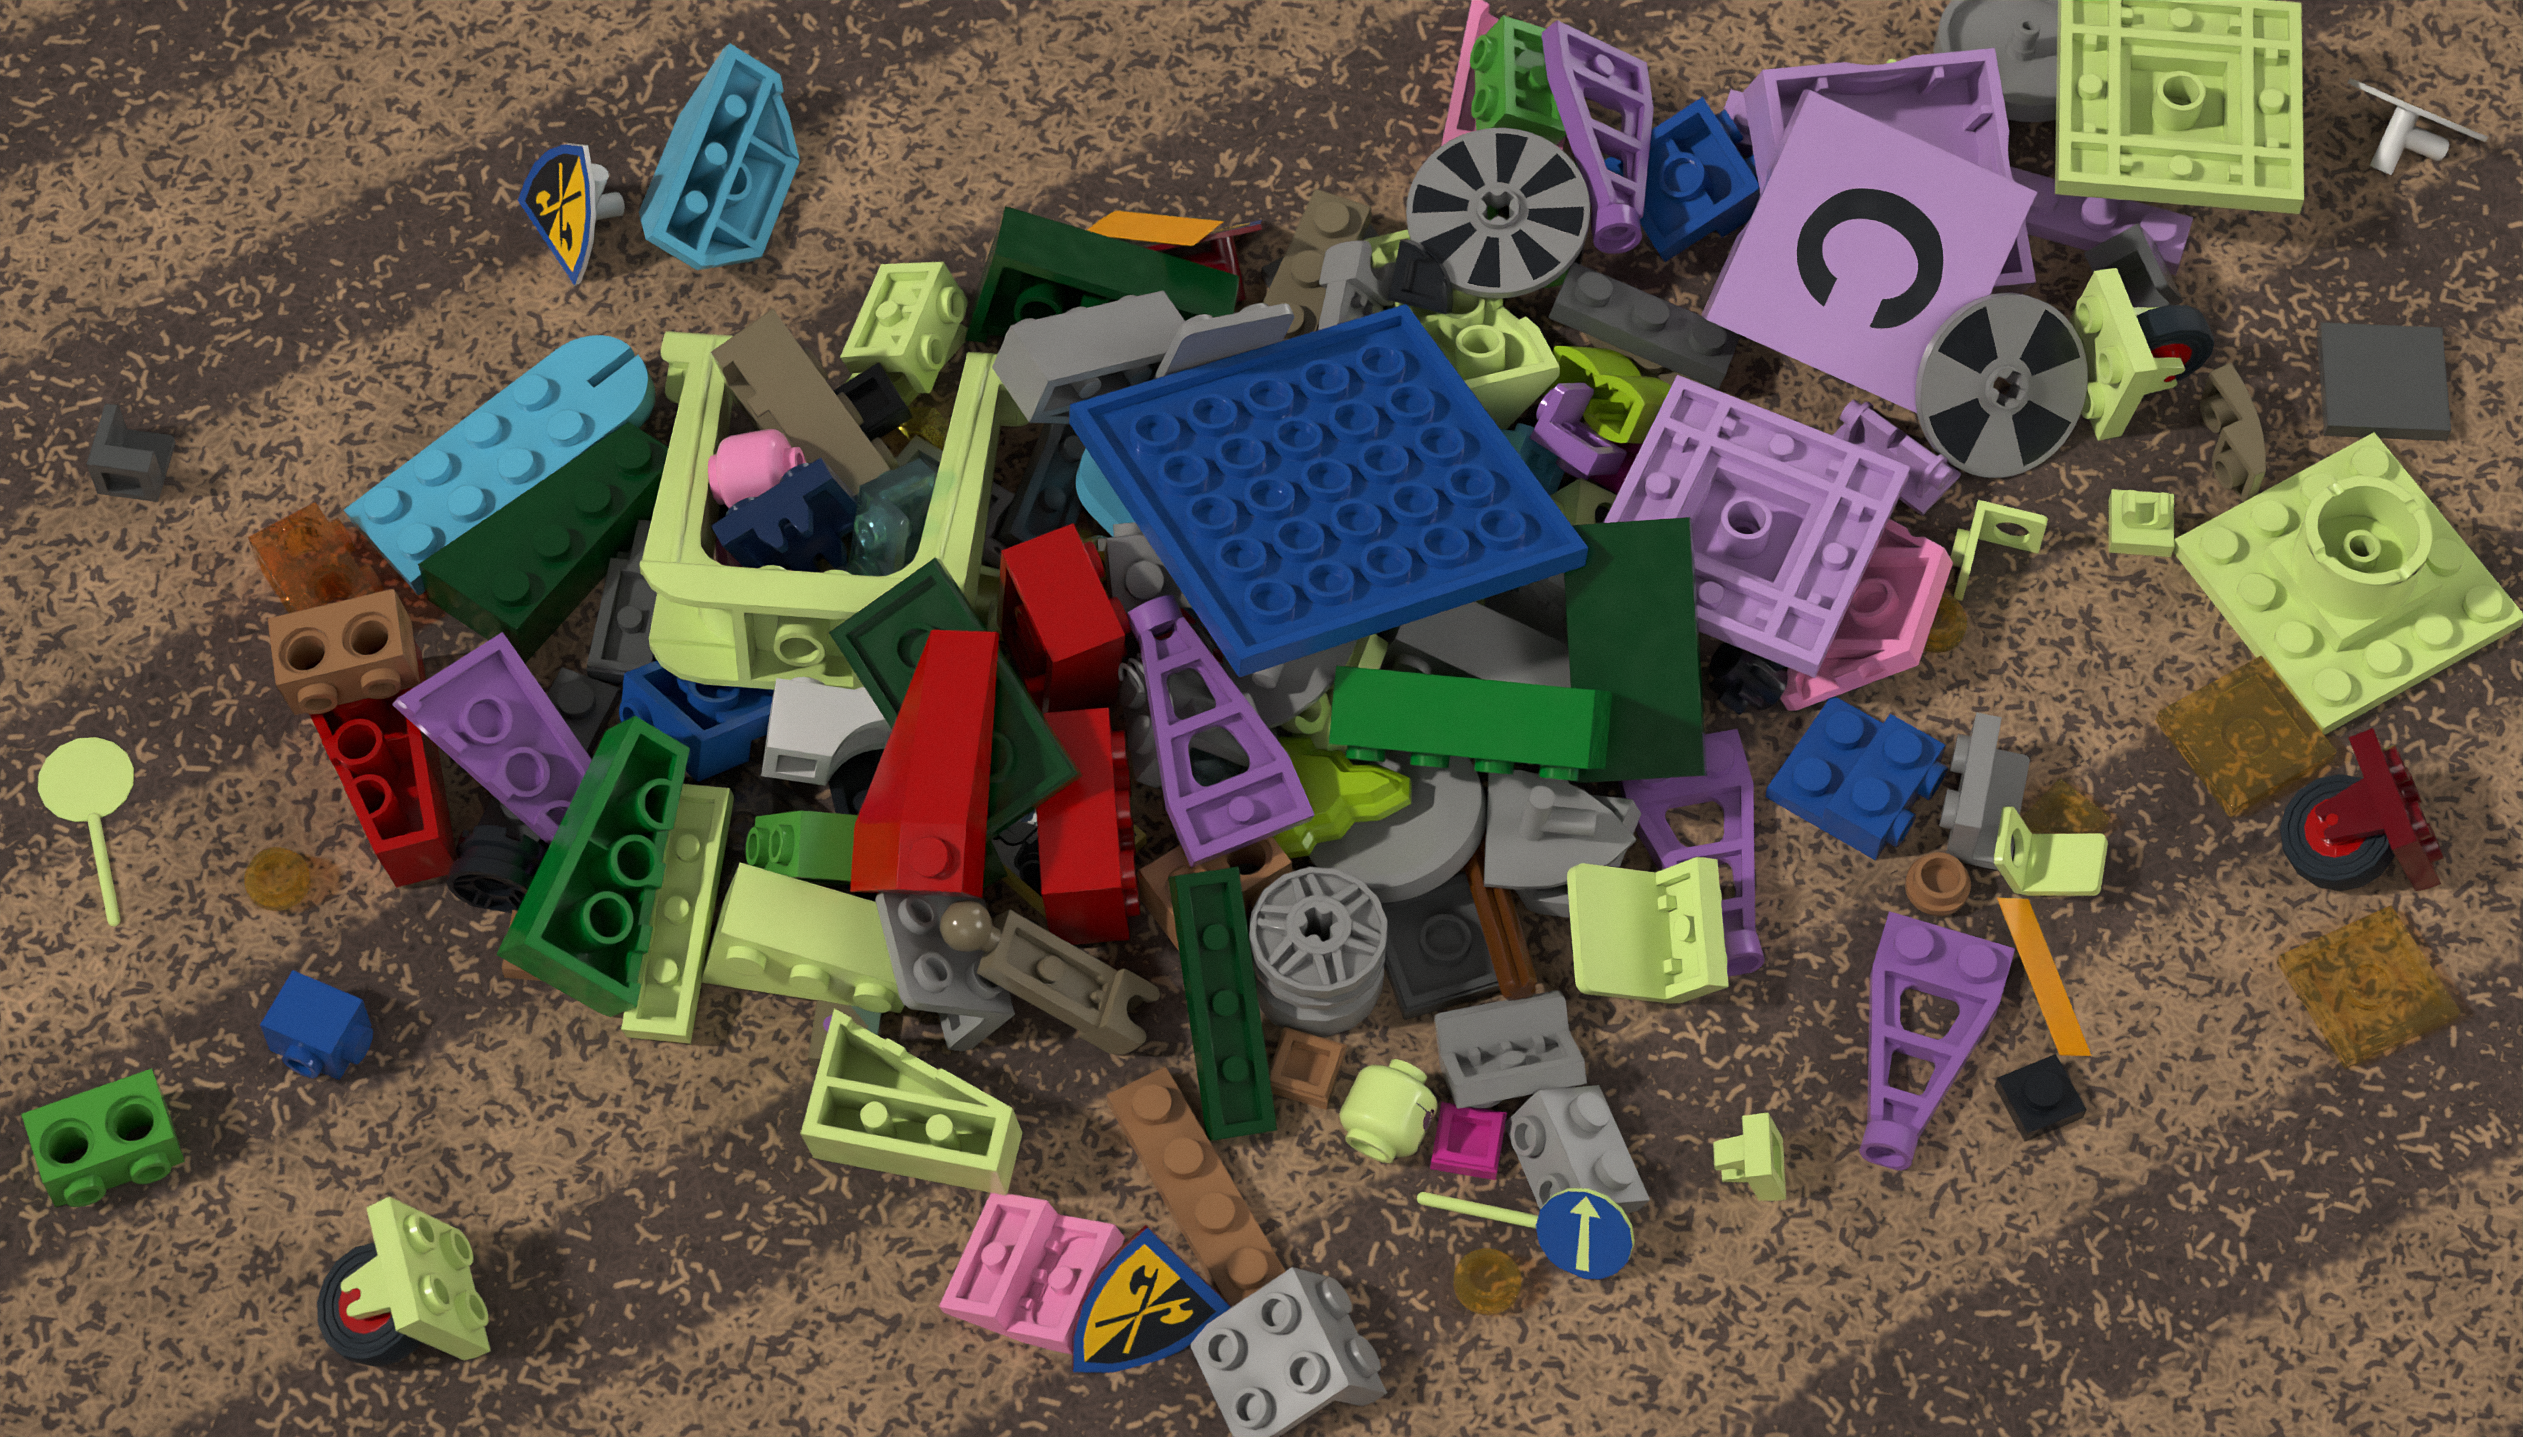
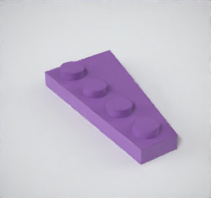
M502 632L397 698L392 705L550 846L592 760Z

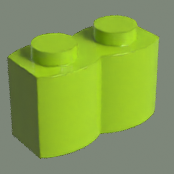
M1555 346L1552 353L1560 366V376L1543 392V395L1545 396L1559 383H1585L1594 389V394L1583 413V417L1588 425L1597 434L1609 441L1643 444L1671 385L1654 377L1641 376L1636 366L1617 351L1607 348Z

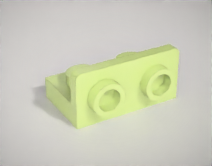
M924 262L880 265L840 356L850 373H862L879 362L885 372H903L916 393L931 392L939 371L945 364L946 355L960 322L965 317L968 305L964 292L958 286L945 263Z

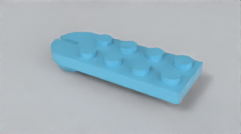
M593 335L572 340L556 349L345 508L344 511L349 520L412 590L420 596L425 592L418 566L419 563L626 423L630 422L638 428L641 427L650 417L655 405L653 380L639 355L635 356L632 348L617 338Z

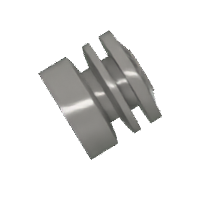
M1307 867L1282 875L1261 893L1251 911L1249 941L1259 1009L1273 1024L1281 1028L1288 1027L1318 1037H1327L1351 1030L1371 1014L1383 991L1388 921L1379 898L1360 879L1338 869Z

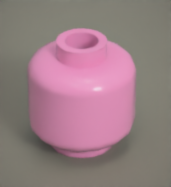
M776 429L731 435L721 441L717 454L710 456L708 461V478L713 497L719 505L726 504L729 509L735 503L745 498L758 497L776 486L787 471L797 465L806 463L801 448L791 447L785 435Z

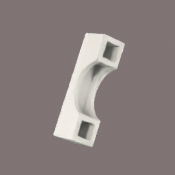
M798 677L792 680L776 678L761 776L826 786L834 772L848 759L866 751L885 749L892 729L865 687L853 690L827 686L823 682L809 677Z

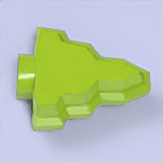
M1278 738V742L1288 753L1315 814L1311 821L1273 836L1288 858L1308 856L1311 854L1316 843L1341 839L1354 823L1379 821L1412 804V782L1405 775L1381 765H1353L1340 750L1330 752L1316 749L1311 738Z

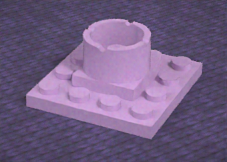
M1677 375L1604 523L1692 518L1699 632L1816 678L1904 489L1911 466Z

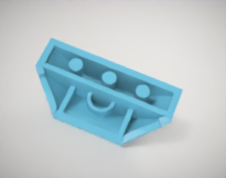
M730 43L722 50L677 117L639 210L645 239L696 270L751 262L762 257L800 162L791 120L781 97L784 90L780 74Z

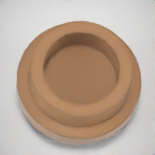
M1935 852L1919 858L1911 865L1905 880V890L1910 902L1920 911L1929 915L1945 916L1955 913L1964 906L1971 890V880L1967 870L1956 857L1943 852Z

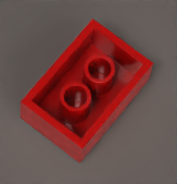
M1074 523L1001 550L996 623L1028 693L1042 713L1106 708L1116 704L1120 681L1118 669L1120 663H1122V658L1127 657L1125 635L1131 631L1127 614L1118 597L1108 599L1100 582V578L1105 576L1100 555L1092 541L1082 543Z
M1109 707L1042 713L1083 775L1036 808L1041 891L1049 932L1072 945L1130 940L1128 916H1139L1141 913L1138 879L1134 861L1136 844L1133 817H1131L1130 797H1132L1125 732L1124 730L1112 731Z

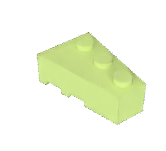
M739 863L718 913L702 974V983L857 1006L876 1013L889 1011L901 1013L905 1005L899 996L876 902Z
M834 1008L801 1130V1136L813 1158L1007 1196L1022 1137V1130L1013 1108L942 1068L938 1070L908 1053L905 1047L889 1038L885 1040L854 1023L853 1019Z

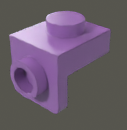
M1559 383L1540 402L1536 413L1538 422L1530 439L1558 456L1556 465L1577 478L1587 480L1590 476L1617 474L1627 452L1580 422L1594 394V389L1585 383Z

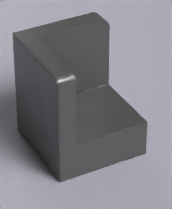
M2139 224L2084 252L2093 272L2113 268L2118 269L2132 307L2160 308L2184 302L2155 241Z
M106 403L86 463L97 494L158 502L176 444L174 437L167 434L127 429L119 405Z

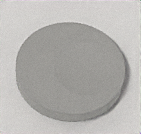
M1952 0L1941 16L1934 41V54L1995 48L2007 119L2021 122L2056 120L2058 0Z
M1386 749L1385 762L1348 759L1353 765H1381L1409 777L1412 782V804L1379 821L1356 822L1341 839L1316 843L1309 855L1314 867L1338 869L1360 879L1379 898L1380 903L1402 901L1420 896L1451 879L1473 856L1486 828V792L1477 771H1474V766L1468 757L1450 756L1449 768L1410 765L1411 752Z

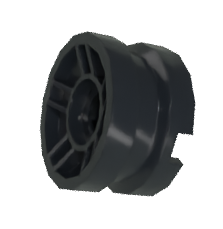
M476 825L471 835H469V831L464 829L459 836L456 846L458 860H455L451 865L446 880L448 890L458 899L473 907L512 913L513 910L518 911L547 852L546 849L539 842L525 834L521 836L520 842L505 837L507 828Z

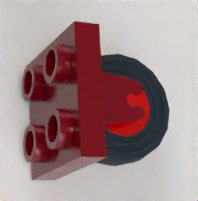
M2373 728L2348 737L2364 778L2337 774L2318 778L2298 790L2286 806L2280 826L2282 847L2286 857L2298 875L2315 886L2324 889L2344 891L2363 887L2381 876L2395 856L2415 891L2440 885L2441 882L2433 863L2444 859L2435 833L2430 823H2427L2420 807L2422 800L2408 767H2405L2396 745L2384 748Z

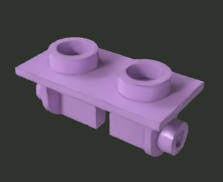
M1855 399L1852 400L1841 413L1840 420L1844 424L1832 436L1911 466L1908 480L1899 500L1923 516L1961 476V473L1947 464L1945 456L1942 454L1936 456L1873 410L1874 405L1866 401L1860 404Z

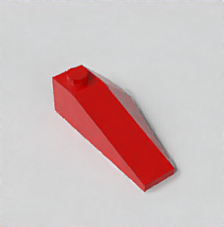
M931 630L854 825L851 892H888L907 895L982 898L999 633Z

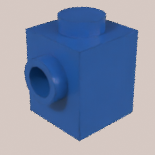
M292 970L260 1024L269 1050L283 1056L282 1061L290 1069L308 1078H317L321 1072L340 1080L350 1062L357 1065L363 1060L373 1039V1029L371 1028L372 1025L363 999Z

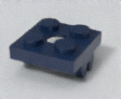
M819 458L813 463H803L793 467L783 475L779 484L760 496L745 498L735 503L727 511L726 517L711 526L722 546L743 567L760 568L766 565H776L786 570L791 569L792 571L820 572L817 564L819 560L826 559L836 570L846 571L847 547L841 537L870 520V517L857 496L822 458Z

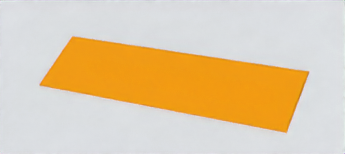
M1115 210L1087 230L1112 238L1194 246L1224 221Z
M1997 897L2059 1055L2092 1056L2029 899Z

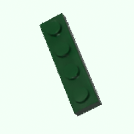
M1239 867L1168 877L1206 1136L1209 1141L1277 1131Z

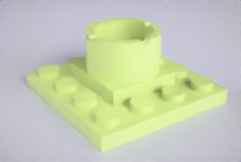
M2058 0L2055 194L2300 214L2304 202L2301 3L2275 0Z
M2375 432L2174 539L2173 553L2319 738L2521 627L2523 623V612Z

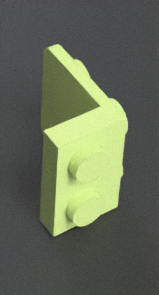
M1695 857L1658 872L1586 863L1578 864L1568 870L1567 886L1575 983L1580 992L1588 995L1671 1004L1683 1003L1729 987L1721 906L1722 894L1717 859Z

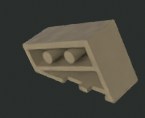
M771 309L711 351L735 404L756 431L766 429L778 430L785 435L791 447L801 448L806 463H813L817 459L822 458L857 496L869 517L901 495L892 474L899 468L892 453L879 437L871 442L859 427L864 421L855 406L843 392L838 395L834 393L826 382V379L829 377L821 363L809 348L804 350L801 348L774 309Z

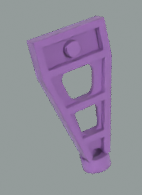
M1556 20L1541 33L1547 78L1578 169L1587 186L1592 206L1590 223L1593 243L1598 250L1604 253H1624L1635 248L1642 239L1640 219L1643 217L1654 110L1647 63ZM1584 96L1600 103L1607 109L1621 113V132L1592 119ZM1601 152L1623 162V176L1607 170Z
M1174 595L1155 598L1131 610L1127 617L1141 650L1165 807L1191 868L1311 821L1315 814L1288 753L1183 617ZM1171 630L1173 632L1171 637H1169L1168 639H1156V637L1168 633ZM1192 668L1199 672L1215 699L1216 705L1213 709L1181 720L1174 713L1166 682L1168 676ZM1213 727H1221L1228 730L1247 753L1250 763L1249 768L1245 773L1205 787L1197 783L1192 775L1188 752L1189 741L1195 734Z
M1738 729L1705 735L1707 776L1618 781L1622 798L1633 799L1641 812L1635 830L1659 871L1695 857L1717 859L1718 865L1725 863L1730 865L1735 897L1722 900L1721 902L1728 977L1752 973L1759 969L1765 961L1755 929L1754 783ZM1710 801L1719 804L1724 814V835L1720 842L1685 847L1677 840L1665 818L1667 810L1671 808Z
M1889 911L1870 974L1867 1126L1859 1150L1861 1156L1866 1161L1897 1171L1908 1169L1911 1166L1919 1137L1997 1013L2015 948ZM1911 988L1955 1001L1958 1004L1959 1016L1943 1038L1937 1040L1904 1030L1900 1021V997L1905 990ZM1895 1051L1935 1064V1069L1928 1085L1920 1096L1889 1086L1888 1078L1891 1058Z

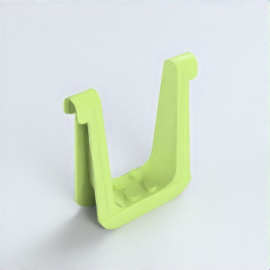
M666 331L660 350L663 360L669 363L665 395L671 402L679 403L643 557L639 564L641 575L644 576L651 589L657 592L649 634L650 650L661 667L680 679L704 685L774 690L776 678L792 680L798 677H809L817 679L827 686L853 690L864 687L829 632L935 557L943 562L975 611L1001 426H1024L1029 423L992 368L998 354L967 353L920 546L914 560L901 571L887 576L852 575L843 570H828L824 573L791 571L776 565H766L760 568L721 565L713 560L716 534L711 525L718 522L720 505L714 499L710 488L708 461L710 456L717 454L721 441L728 437L733 398L711 351L733 336Z

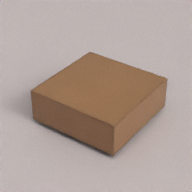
M1284 1027L1269 1068L1272 1094L1327 1110L1347 1053V1045Z

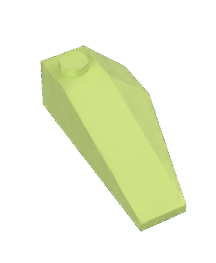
M1408 229L1364 239L1372 247L1370 260L1372 268L1383 267L1386 263H1396L1400 240H1410ZM1452 288V313L1443 314L1408 305L1499 429L1506 430L1560 376V366L1539 327L1526 316L1520 320L1503 306V298L1477 297ZM1393 301V305L1387 306V309L1395 308L1405 304Z

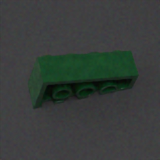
M1005 206L976 290L964 341L987 343L988 335L1005 337L1011 325H1015L1024 319L1033 318L1037 320L1063 314L1076 307L1089 308L1115 302L1128 295L1141 296L1163 290L1185 321L1203 314L1211 315L1213 318L1234 314L1240 276Z
M630 422L626 423L419 563L418 566L427 600L488 641L503 632L526 664L607 575L610 559L616 558L618 551L628 552L633 546L638 519L652 520L669 447Z

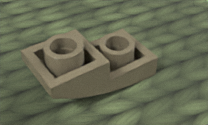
M2232 363L2210 371L2200 400V410L2208 428L2214 433L2221 432L2212 456L2214 474L2225 489H2234L2242 502H2245L2258 494L2266 472V451L2260 420L2251 396Z

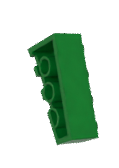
M1336 665L1329 744L1347 745L1346 758L1385 762L1386 749L1411 752L1410 765L1449 768L1450 756L1475 758L1474 771L1513 775L1514 762L1540 764L1539 777L1578 781L1579 768L1605 769L1613 692Z
M636 716L606 730L496 954L497 956L608 1017L637 1007L641 984L637 982L643 954L648 953L653 927L649 926L656 890L662 887L666 863H662L668 832L674 829L690 751L689 747Z

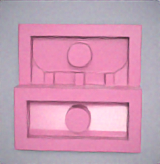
M990 1193L939 1308L946 1314L1020 1342L1072 1355V1334L1081 1302L1098 1271L1122 1246L1125 1237L1115 1224L1060 1215L1047 1200L1008 1193L1007 1196Z

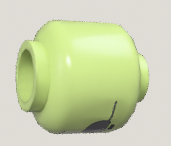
M1392 1059L1389 1067L1370 1065L1363 1068L1359 1072L1339 1114L1341 1125L1348 1132L1345 1141L1360 1153L1383 1163H1393L1395 1157H1407L1414 1154L1418 1150L1437 1112L1436 1097L1424 1085L1428 1078L1427 1075L1414 1065L1398 1059Z

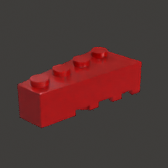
M414 639L421 684L426 681L422 652ZM385 645L376 647L368 655L379 652ZM322 660L310 664L305 670L314 668ZM414 687L400 690L396 695L389 698H365L337 705L333 710L326 713L309 714L373 851L396 888L448 875L451 865L457 860L438 745L392 705L397 698Z

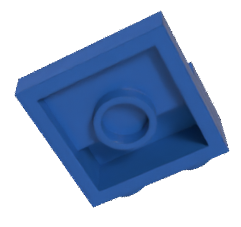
M1703 97L1651 130L1644 210L1640 224L1664 262L1714 230H1717L1721 238L1749 221L1761 197L1754 154L1745 160L1742 158L1735 147L1737 143L1744 140L1737 126L1725 109L1715 115ZM1613 157L1604 160L1607 170L1623 176L1622 161Z
M656 660L624 673L619 716L621 722L636 716L689 747L686 772L699 782L749 761L751 741L767 735L774 690L704 685L683 680L661 667Z
M1834 696L1828 699L1768 785L1765 797L1876 861L1887 843L1897 848L1907 836L1916 818V814L1911 812L1910 809L1919 796L1930 800L1937 792L1948 771V767L1941 763L1946 745L1892 714H1889L1885 722L1882 723Z

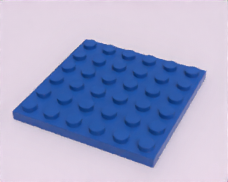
M1407 304L1070 404L1069 424L1239 678L1586 565L1587 545Z

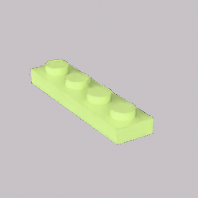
M691 784L682 785L674 829L668 832L662 863H666L662 887L656 890L649 924V926L653 927L649 950L648 953L643 954L637 982L641 984L638 1004L636 1008L625 1011L621 1030L628 1038L691 1044L734 803V795L730 788Z

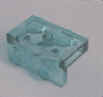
M920 458L895 470L886 471L877 478L859 486L848 573L862 576H887L901 571L914 560L920 546L935 480V472Z

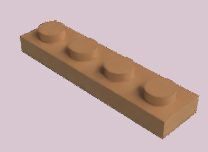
M1166 1066L1107 1094V1104L1213 1288L1232 1307L1286 1272Z

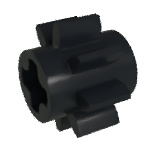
M1724 642L1714 653L1709 665V672L1715 678L1709 684V688L1719 694L1717 699L1736 714L1741 715L1748 704L1757 710H1765L1774 705L1785 691L1788 676L1782 669L1785 667L1784 665Z

